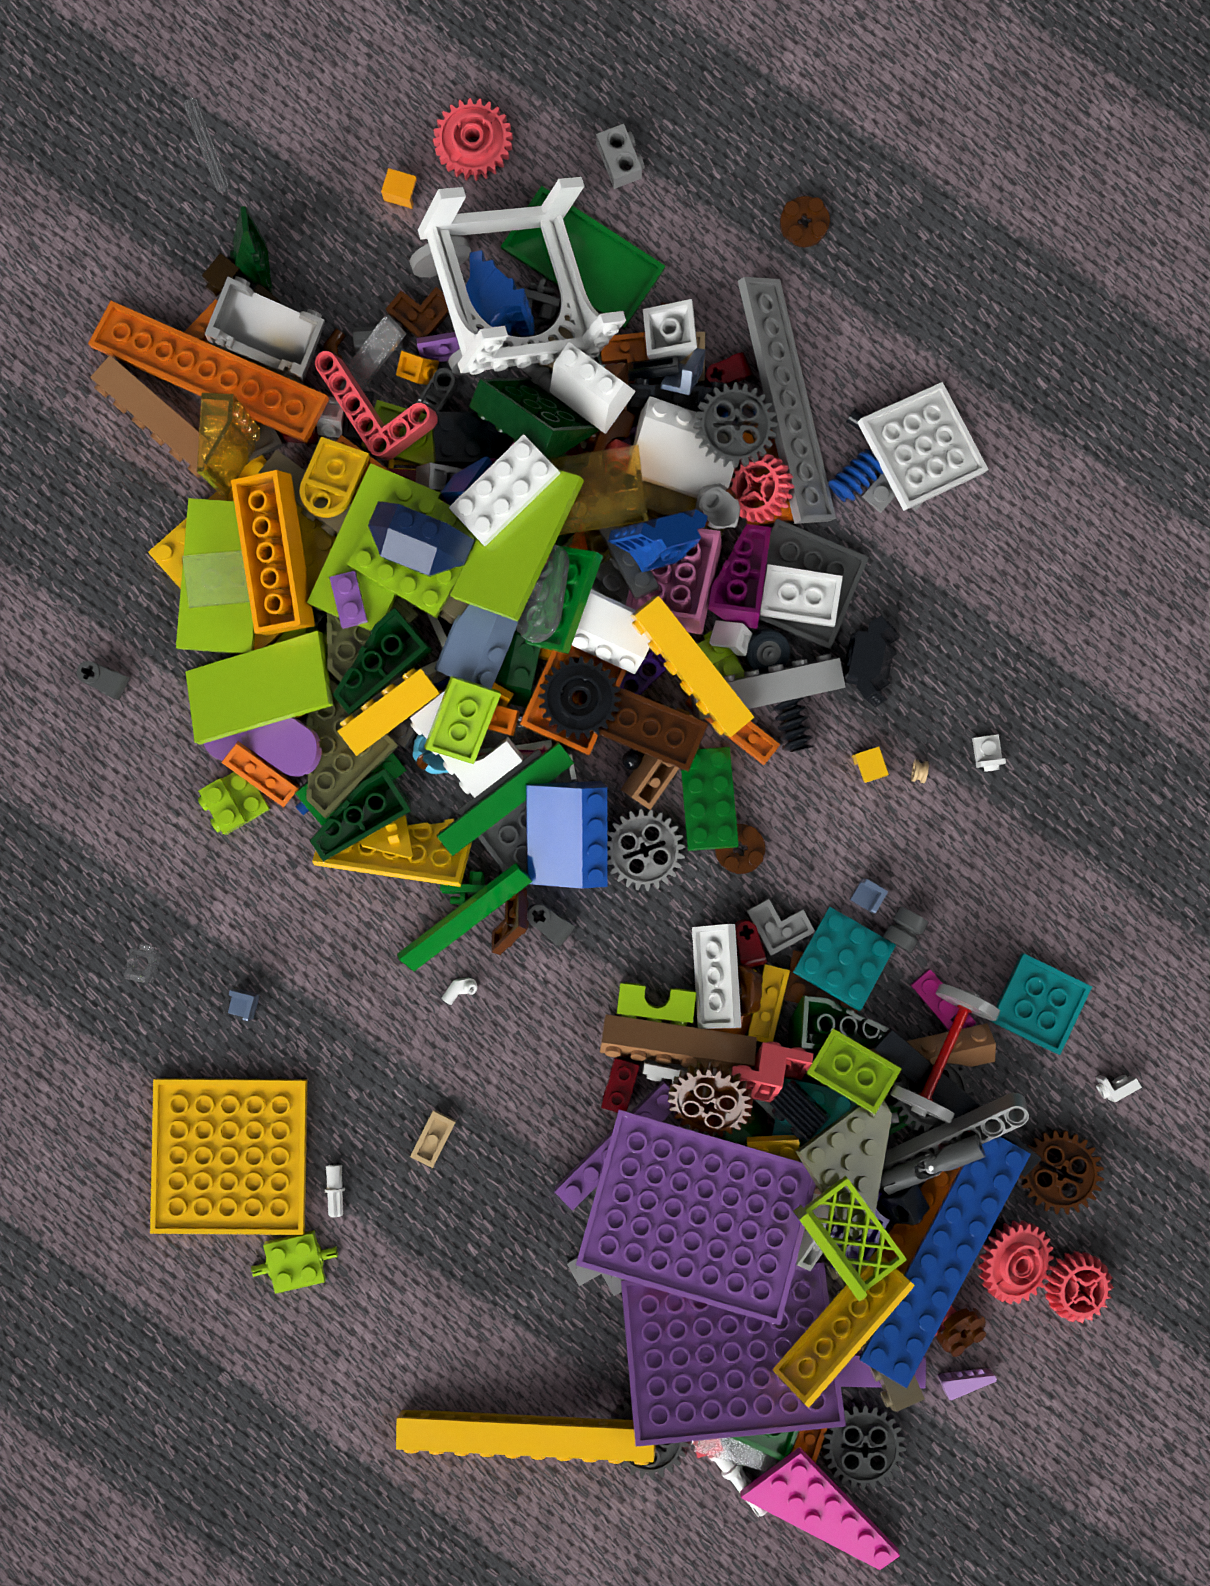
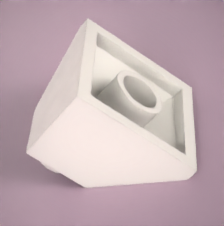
M692 299L643 309L646 349L649 359L678 356V360L681 362L697 348Z

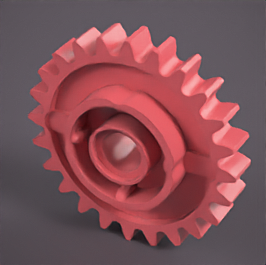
M469 98L467 105H464L459 100L458 108L450 105V113L442 112L444 120L437 119L439 128L433 130L436 136L433 139L434 146H436L435 152L437 156H440L441 165L446 164L448 172L455 169L456 177L464 173L465 180H468L469 176L473 175L475 181H477L479 174H482L487 179L488 171L497 174L495 167L503 168L504 163L502 159L509 160L508 151L512 150V143L510 141L513 140L512 133L510 132L511 125L506 123L505 114L500 115L499 107L491 110V102L483 106L480 98L476 104H473L471 98ZM471 137L479 138L476 142L467 141Z
M1013 1220L1011 1226L1004 1223L1003 1231L995 1229V1238L992 1236L988 1237L991 1243L990 1245H983L986 1253L979 1256L984 1262L978 1265V1268L983 1270L979 1277L984 1280L982 1285L988 1289L987 1292L1001 1302L1006 1301L1012 1304L1015 1301L1020 1304L1022 1298L1029 1301L1030 1293L1036 1296L1037 1287L1044 1288L1042 1280L1046 1279L1047 1270H1051L1048 1263L1054 1257L1049 1254L1053 1247L1048 1244L1050 1238L1045 1236L1043 1230L1032 1223H1027L1023 1220L1018 1223Z

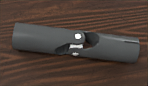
M973 1135L944 1147L935 1155L934 1153L927 1154L882 1172L881 1183L886 1193L891 1195L938 1176L942 1171L954 1170L982 1159L986 1154L978 1136ZM924 1161L925 1170L929 1174L920 1173L916 1165Z

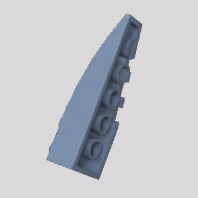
M469 604L461 616L458 615L454 620L434 669L449 677L453 675L492 688L518 622Z

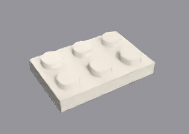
M767 564L759 616L834 627L843 576Z

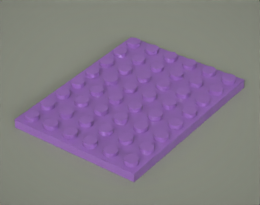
M618 1110L576 1265L781 1325L805 1227L793 1210L800 1205L805 1207L812 1201L816 1184L802 1162Z
M824 1262L816 1263L811 1271L798 1265L795 1266L781 1325L628 1280L621 1281L636 1447L846 1426L839 1374L808 1408L772 1370L830 1304Z

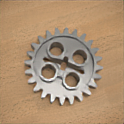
M640 809L638 816L635 817L633 812L630 811L629 820L621 816V825L612 824L616 829L615 833L607 832L612 838L611 841H607V846L610 847L607 855L611 856V859L607 861V865H614L610 872L611 874L620 873L617 879L618 882L624 878L627 879L626 887H629L634 882L636 890H639L641 884H644L646 891H649L650 884L653 883L658 889L660 880L666 884L669 883L666 877L668 874L676 877L675 872L672 870L674 867H682L676 861L677 859L685 858L684 855L678 853V850L685 848V845L678 844L677 842L683 838V835L675 836L674 832L678 829V826L669 827L671 818L663 822V813H660L655 818L653 817V810H650L648 815L644 816L642 809ZM648 827H655L659 831L657 840L649 841L646 839L644 833ZM625 835H630L635 839V846L630 850H626L621 846V839ZM660 841H665L666 843L664 846L650 850L648 857L639 854L623 859L624 854L640 849L641 843H644L645 846ZM658 850H662L667 854V861L663 865H658L653 860V855ZM633 859H640L643 862L644 868L642 872L637 874L631 872L629 865Z

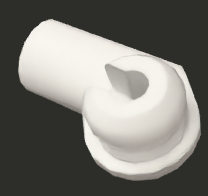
M469 977L455 979L441 999L452 1005L459 994H475L478 989L477 983Z

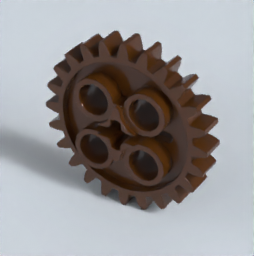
M699 1062L696 1070L689 1065L687 1072L680 1070L679 1077L675 1076L673 1084L670 1085L668 1102L670 1103L669 1110L675 1111L674 1119L682 1118L681 1126L689 1124V1130L693 1131L696 1128L702 1134L704 1131H707L709 1136H713V1132H717L720 1137L723 1136V1131L726 1130L731 1135L733 1127L740 1130L741 1124H746L748 1116H751L753 1098L751 1097L752 1090L747 1089L748 1082H740V1073L734 1076L731 1075V1067L723 1071L722 1064H719L716 1069L709 1062L708 1067L704 1068Z
M1053 1130L1052 1137L1042 1132V1141L1034 1137L1036 1145L1034 1147L1028 1146L1042 1158L1041 1161L1058 1169L1064 1166V1170L1067 1173L1082 1178L1083 1182H1076L1064 1175L1058 1178L1056 1172L1040 1166L1038 1163L1025 1177L1021 1174L1019 1178L1027 1180L1021 1186L1022 1188H1030L1026 1194L1028 1198L1036 1195L1037 1197L1034 1201L1036 1206L1044 1202V1210L1048 1211L1053 1206L1054 1213L1057 1215L1060 1208H1063L1066 1215H1069L1070 1207H1073L1078 1213L1080 1212L1079 1204L1081 1203L1088 1208L1089 1205L1086 1199L1089 1197L1092 1200H1096L1092 1193L1093 1190H1102L1096 1185V1182L1104 1181L1103 1177L1097 1175V1172L1104 1170V1167L1096 1165V1162L1101 1160V1157L1091 1155L1095 1151V1147L1085 1148L1088 1140L1084 1138L1077 1142V1133L1068 1138V1131L1066 1130L1062 1132L1061 1136L1058 1135L1056 1130ZM1051 1148H1057L1060 1151V1157L1056 1161H1049L1047 1159V1152ZM1076 1159L1084 1161V1168L1080 1172H1074L1071 1167L1072 1162ZM1041 1172H1048L1051 1178L1049 1183L1041 1185L1037 1182V1176ZM1073 1183L1075 1187L1073 1194L1063 1195V1185Z

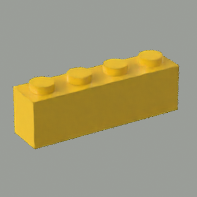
M412 668L402 676L405 681L397 687L392 683L381 692L383 694L381 699L375 702L372 698L360 707L363 711L355 718L351 714L340 722L342 728L337 732L356 756L440 694V691L422 668L418 671Z

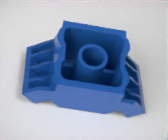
M482 250L470 252V278L466 284V290L479 316L491 327L505 326L507 334L510 336L515 331L522 337L534 335V317L524 288L517 289L514 279H508L495 266L494 260L486 261Z
M694 509L611 530L608 542L629 552L643 573L675 564L684 558L686 553L699 543L701 536L698 529L705 527L708 516Z

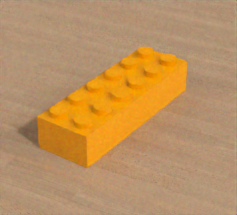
M273 470L231 480L255 634L272 635L315 626L312 606L307 603L310 597L292 475L283 471Z

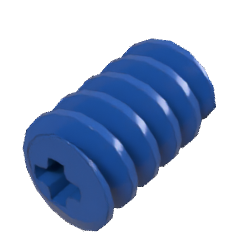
M864 449L865 452H860L857 455V459L851 460L850 466L848 465L843 468V473L838 472L836 474V480L831 479L828 482L830 489L842 502H846V498L855 501L856 498L853 492L855 491L861 495L863 493L860 487L861 484L869 488L868 478L873 481L878 479L875 474L876 471L882 475L884 474L880 463L870 450Z

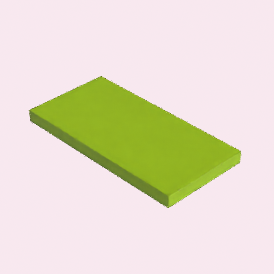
M370 463L307 601L309 605L339 617L329 577L355 571L347 566V562L367 532L369 521L378 501H386L397 481L402 476ZM404 478L434 497L441 498L440 492ZM355 571L368 619L367 623L359 624L358 626L371 631L374 625L390 612L397 595Z
M559 470L560 474L491 542L484 546L476 539L450 596L456 600L518 622L582 487L584 480L581 476Z
M188 498L176 648L238 654L253 651L255 632L234 501Z
M319 631L185 671L194 743L204 744L333 706L323 633Z

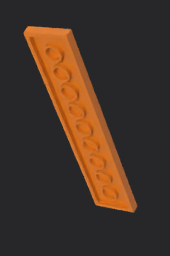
M113 301L109 302L88 342L93 349L305 443L308 442L329 401L328 396Z

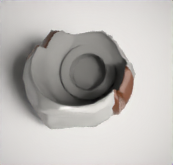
M721 483L703 486L700 489L695 509L708 516L706 526L714 529L735 528L739 520L740 505L738 496L732 489L725 487Z

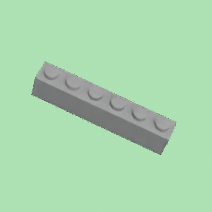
M831 654L816 656L817 661L807 662V659L792 661L793 666L783 668V664L769 666L768 671L759 673V669L744 672V677L735 678V675L723 676L748 709L845 688L841 660L837 657H831ZM691 694L690 698L694 716L699 720L710 718L709 714L703 715L695 704L698 701Z

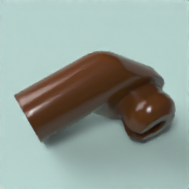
M336 328L324 343L323 351L332 352L342 359V356L338 354L337 347L346 336Z

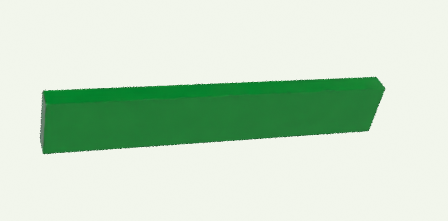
M557 742L439 832L437 838L450 854L454 856L526 801V784L551 782L573 765V760L560 743Z
M515 863L397 953L398 959L411 970L416 971L532 882L530 876Z

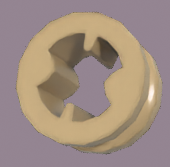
M914 760L911 773L912 782L920 780V783L926 782L929 770L928 761L920 763L919 760Z

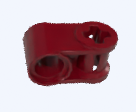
M744 353L734 354L725 360L710 365L706 371L704 386H710V382H726L727 386L731 387L734 382H737L738 385V382L746 379L749 381L754 376ZM714 374L715 377H721L720 381H717L716 378L712 379V375Z
M746 919L737 921L735 923L737 956L739 955L740 958L739 965L755 967L766 964L764 949L760 942L756 925ZM744 925L747 928L751 929V931L747 933L748 937L746 938L742 934H739V932L743 930L742 926Z

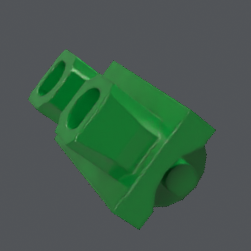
M470 872L469 884H461V887L440 884V891L443 894H459L460 897L451 896L450 904H459L460 906L470 898L467 895H475L486 886L484 873Z

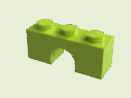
M620 982L617 1014H622L621 1017L634 1019L637 1016L647 1017V1021L660 1023L662 1019L672 1020L671 1024L687 1026V1022L693 1023L696 1000L695 990L670 988L669 998L666 1003L661 1006H653L645 999V984Z

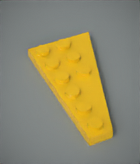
M447 819L443 823L429 824L427 822L408 825L413 851L411 859L362 847L360 840L324 862L315 850L312 862L316 866L461 887L472 842L452 856L437 838L439 832L455 821L454 819Z

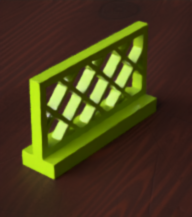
M846 1176L805 1207L800 1205L793 1210L794 1214L859 1302L868 1296L866 1294L868 1289L907 1260ZM847 1186L851 1191L849 1202L836 1201L837 1192ZM821 1204L830 1205L828 1218L817 1217L813 1210ZM835 1206L848 1207L846 1221L833 1219ZM853 1208L864 1209V1223L851 1221ZM822 1223H826V1224H827L826 1229H825V1227L822 1225ZM832 1224L845 1226L843 1239L830 1236ZM850 1226L863 1228L861 1241L848 1240ZM868 1229L880 1231L879 1243L866 1242ZM847 1245L860 1246L858 1259L845 1256ZM865 1247L878 1248L875 1261L863 1260ZM883 1249L894 1250L897 1255L896 1258L889 1263L881 1262ZM862 1265L874 1266L873 1275L866 1281H863L860 1277Z

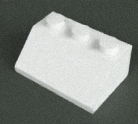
M570 342L567 343L554 362L550 392L606 434L636 391Z
M591 589L572 646L635 674L650 648L647 644L650 640L644 633L640 635L631 624L634 620L630 615L636 611L635 609Z

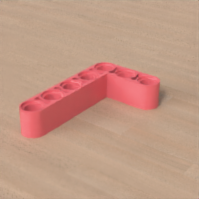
M322 351L316 356L315 367L373 455L383 460H391L436 426L438 421L436 412L423 403L413 404L385 425L344 361L329 351ZM333 360V366L327 370L328 363ZM346 380V387L340 390L342 382ZM357 401H360V406H359V408L354 411V410H353L354 404H355ZM426 411V419L419 422L421 413ZM373 421L372 429L367 432V424ZM406 426V434L400 437V430ZM386 441V449L380 452V445Z

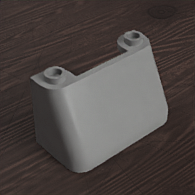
M237 276L235 279L227 277L205 331L207 340L220 349L236 356L238 355L245 360L294 381L304 383L325 324V320L321 318L322 315L312 309H308L307 312H297L253 292L249 287L250 283L245 279Z

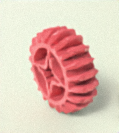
M766 454L763 457L758 455L756 463H753L749 458L747 467H744L742 462L739 461L741 468L734 469L736 475L735 478H731L730 482L733 485L729 487L738 496L740 505L739 516L747 518L750 522L757 521L763 523L765 520H774V515H782L780 508L789 507L785 501L786 499L793 498L788 492L795 488L793 484L788 483L793 478L792 474L787 473L789 467L782 464L783 461L781 459L775 458L771 454ZM768 468L770 470L767 475L759 476L756 474L761 469ZM764 501L765 505L759 508L751 506L753 502Z
M1073 1251L1072 1255L1064 1253V1260L1056 1258L1057 1265L1055 1267L1049 1266L1052 1271L1051 1275H1045L1049 1282L1043 1285L1047 1291L1044 1296L1049 1301L1050 1308L1056 1311V1314L1060 1317H1064L1072 1322L1076 1320L1083 1323L1085 1318L1092 1321L1094 1313L1101 1315L1099 1309L1101 1307L1108 1308L1105 1301L1112 1298L1108 1291L1114 1288L1110 1283L1112 1277L1108 1273L1109 1269L1096 1256H1092L1084 1251L1082 1253Z

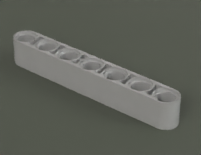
M1009 1093L953 1119L951 1124L945 1123L887 1150L882 1172L901 1165L896 1164L898 1162L904 1164L927 1154L934 1153L935 1155L944 1147L973 1135H977L983 1144L1023 1126L1029 1119L1025 1098L1019 1093ZM1014 1108H1019L1017 1111H1012ZM995 1119L996 1121L989 1122L988 1120ZM924 1161L916 1165L919 1172L925 1171ZM880 1183L879 1191L884 1189L882 1183Z

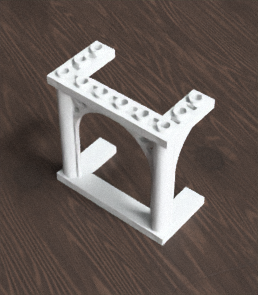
M582 177L558 179L542 206L457 214L466 198L463 187L438 189L418 228L420 240H428L462 354V358L458 363L460 373L470 372V374L475 375L490 369L502 371L512 366L525 368L534 363L547 365L558 358L568 342L590 358H595L609 344L610 339L618 333L620 327L625 323L626 319L623 311L599 314L591 305L586 295L563 218L584 188ZM541 228L561 294V308L554 325L536 336L514 337L507 334L505 326L491 327L476 312L469 299L450 236ZM569 315L570 320L566 321L564 316ZM564 327L572 333L573 338L565 339L560 335L558 328ZM548 337H554L556 340L549 341ZM503 343H509L511 347H503Z

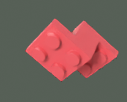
M763 1042L755 1056L753 1070L746 1065L733 1066L731 1075L741 1074L740 1082H748L747 1089L752 1090L751 1097L753 1099L771 1103L783 1087L784 1076L802 1080L813 1062V1053H809L799 1047H782L777 1042Z

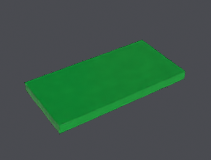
M541 186L528 207L542 206L551 191ZM571 206L563 221L586 295L593 308L600 314L623 311L626 321L621 327L625 329L665 270V265L576 207ZM541 228L512 230L501 245V249L558 286Z

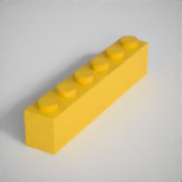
M653 596L630 615L634 620L631 623L640 635L644 633L650 640L647 644L656 655L661 654L666 660L664 663L666 669L673 676L675 674L678 675L682 680L680 683L681 688L689 696L693 694L698 701L695 705L703 715L709 714L714 721L711 725L719 735L724 733V735L732 737L754 718L660 596Z

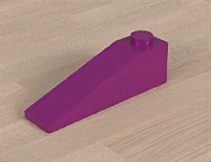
M746 524L728 560L725 561L721 572L715 578L711 587L708 609L723 620L743 623L747 628L757 629L772 527Z

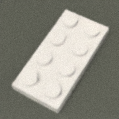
M523 434L449 509L486 546L560 472Z
M735 924L692 927L698 1028H741Z

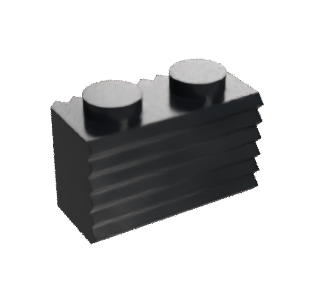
M794 1080L790 1081L770 1103L773 1107L772 1113L781 1121L786 1119L793 1126L790 1130L800 1140L803 1138L807 1141L810 1140L831 1118V1115Z

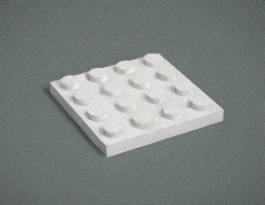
M943 382L867 415L857 422L877 461L880 463V467L903 511L989 470Z

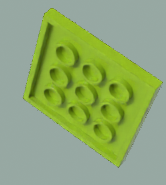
M402 477L399 478L385 501L400 504L445 522L475 541L477 539L449 509L450 505ZM369 528L347 562L348 567L437 618L450 597L464 565L429 577L384 559L379 554Z

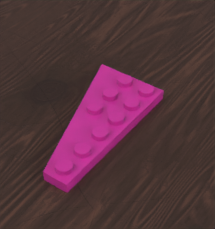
M800 1447L740 1491L742 1499L878 1570L883 1569L900 1556L899 1549Z

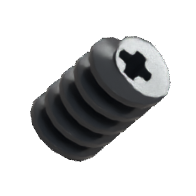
M804 698L787 700L773 707L774 711L782 712L775 717L776 721L784 722L778 726V730L786 731L785 734L780 736V740L788 741L787 744L782 746V750L796 752L815 747L814 745L806 744L813 737L812 735L804 734L806 730L810 729V725L802 724L803 721L808 719V716L800 715V712L806 709V706L798 705V702Z

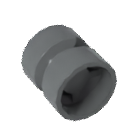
M900 906L893 918L896 925H890L883 938L901 949L912 953L918 941L915 936L923 935L929 922Z

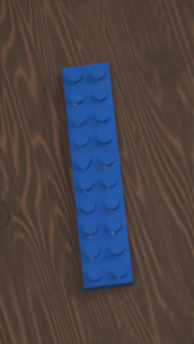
M1000 1136L982 1144L986 1154L984 1158L961 1166L904 1273V1276L915 1286L870 1337L859 1357L860 1361L905 1388L909 1386L1031 1155Z

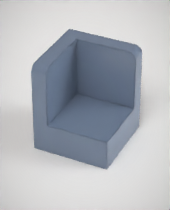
M862 878L849 900L871 913H876L888 891L872 881Z
M238 988L231 989L229 996H232L228 1013L241 1016L245 1021L254 1019L260 994Z

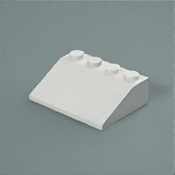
M649 396L640 413L627 475L697 498L703 486L721 483L729 488L734 467L732 461H729L727 466L723 467V459L721 458L714 463L715 455L712 453L706 457L705 454L708 448H699L703 439H695L694 437L700 431L693 428L694 423L700 421L694 417L696 412ZM716 423L713 424V427L724 426V425H717ZM724 433L717 434L719 442L724 444L729 442L727 435Z

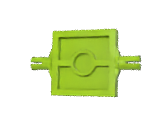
M314 1230L305 1232L303 1235H292L266 1241L263 1244L266 1263L251 1266V1272H253V1277L268 1273L272 1280L275 1294L324 1283L326 1280L323 1269L324 1260L339 1256L337 1246L322 1250L317 1243Z

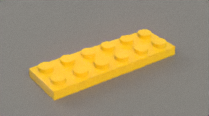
M877 1251L870 1257L869 1261L876 1260ZM882 1256L881 1262L889 1263V1262ZM862 1266L860 1277L863 1281H866L873 1275L874 1266ZM894 1269L866 1291L868 1296L860 1302L846 1285L772 1370L809 1408L915 1285L901 1272Z

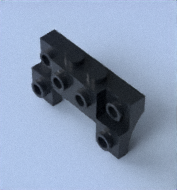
M634 378V383H628V386L636 392L627 403V408H643L649 396L694 412H702L698 406L700 402L706 403L704 399L706 394L713 397L712 391L714 388L722 392V386L726 382H710V386H703L697 382L690 395L661 389V383L664 378H658V382H652V384H649V379ZM720 407L716 411L726 412V409Z

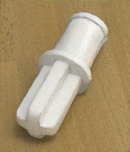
M342 1165L326 1166L327 1189H325V1193H328V1215L330 1217H340L343 1215L342 1191H345L342 1182Z

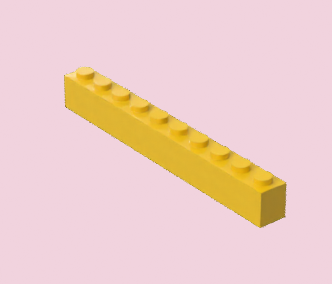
M402 1410L396 1419V1449L404 1450L405 1453L429 1451L430 1454L439 1455L444 1452H454L457 1456L477 1453L482 1457H492L497 1454L505 1455V1457L511 1459L519 1458L520 1456H531L535 1460L556 1457L559 1461H569L572 1458L582 1459L584 1462L608 1460L609 1463L619 1464L623 1461H634L637 1465H647L649 1462H654L656 1445L635 1446L633 1420L431 1410Z

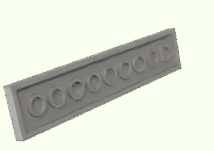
M743 277L738 280V285L763 393L766 395V403H772L768 412H776L775 417L770 421L777 423L776 428L772 430L776 433L774 440L778 456L783 461L782 464L789 467L787 473L793 476L788 483L793 484L795 488L789 490L788 493L793 496V498L789 499L794 524L832 521L836 519L781 281L780 279Z

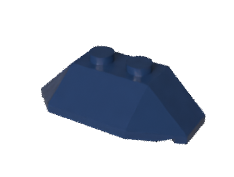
M378 501L368 524L382 558L429 577L465 565L475 542L474 539L445 522L395 503Z

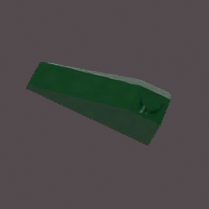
M246 206L240 207L233 238L234 250H230L231 261L240 268L247 279L256 286L260 284L272 294L268 246Z
M802 996L789 1021L788 1047L820 1050L832 1029H835L867 1049H873L875 1043L889 1028L871 1019H866L828 998Z

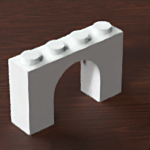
M446 689L410 717L412 720L411 726L418 735L423 734L426 739L428 738ZM509 737L486 754L478 756L474 764L439 754L445 761L443 765L451 775L455 773L460 779L459 785L466 794L471 793L474 798L521 763L524 757Z

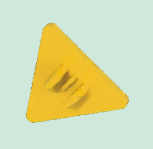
M406 814L365 837L360 842L361 846L408 859L413 857Z

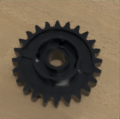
M580 656L579 662L575 663L573 658L570 657L568 665L560 661L561 668L559 670L551 667L553 676H544L548 684H540L545 693L539 694L538 698L545 700V702L540 704L539 708L547 709V712L543 714V718H551L548 724L549 727L558 725L556 731L558 734L566 730V738L575 733L577 740H579L581 734L584 733L587 739H590L591 731L600 735L599 727L607 730L606 721H615L611 713L619 712V709L614 704L621 702V698L615 696L620 691V688L612 686L617 679L608 678L611 670L608 669L603 672V663L594 666L593 658L588 663H584L582 656ZM581 691L587 695V701L584 704L577 705L572 701V697L576 692Z

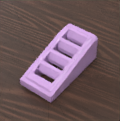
M990 1368L937 1375L949 1400H954L992 1384L997 1380Z

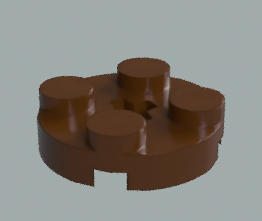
M801 196L792 199L785 204L780 217V230L783 236L793 245L804 248L818 244L825 237L830 224L828 210L824 206L823 201L818 197ZM802 216H806L807 219L811 220L807 228H804L803 224L798 223Z
M737 824L738 842L740 841L742 845L748 846L747 850L744 851V855L739 856V853H734L733 848L715 849V855L719 864L727 871L735 874H746L755 870L763 862L766 850L765 842L762 835L754 827L746 824Z
M738 965L739 987L742 989V993L739 992L741 1016H748L751 1013L758 1012L761 1007V985L763 978L759 972H755L750 966Z
M967 1308L955 1312L943 1323L945 1326L943 1333L941 1334L938 1331V1343L944 1351L951 1353L953 1357L960 1356L971 1344L978 1343L985 1338V1318L976 1308H973L971 1312Z

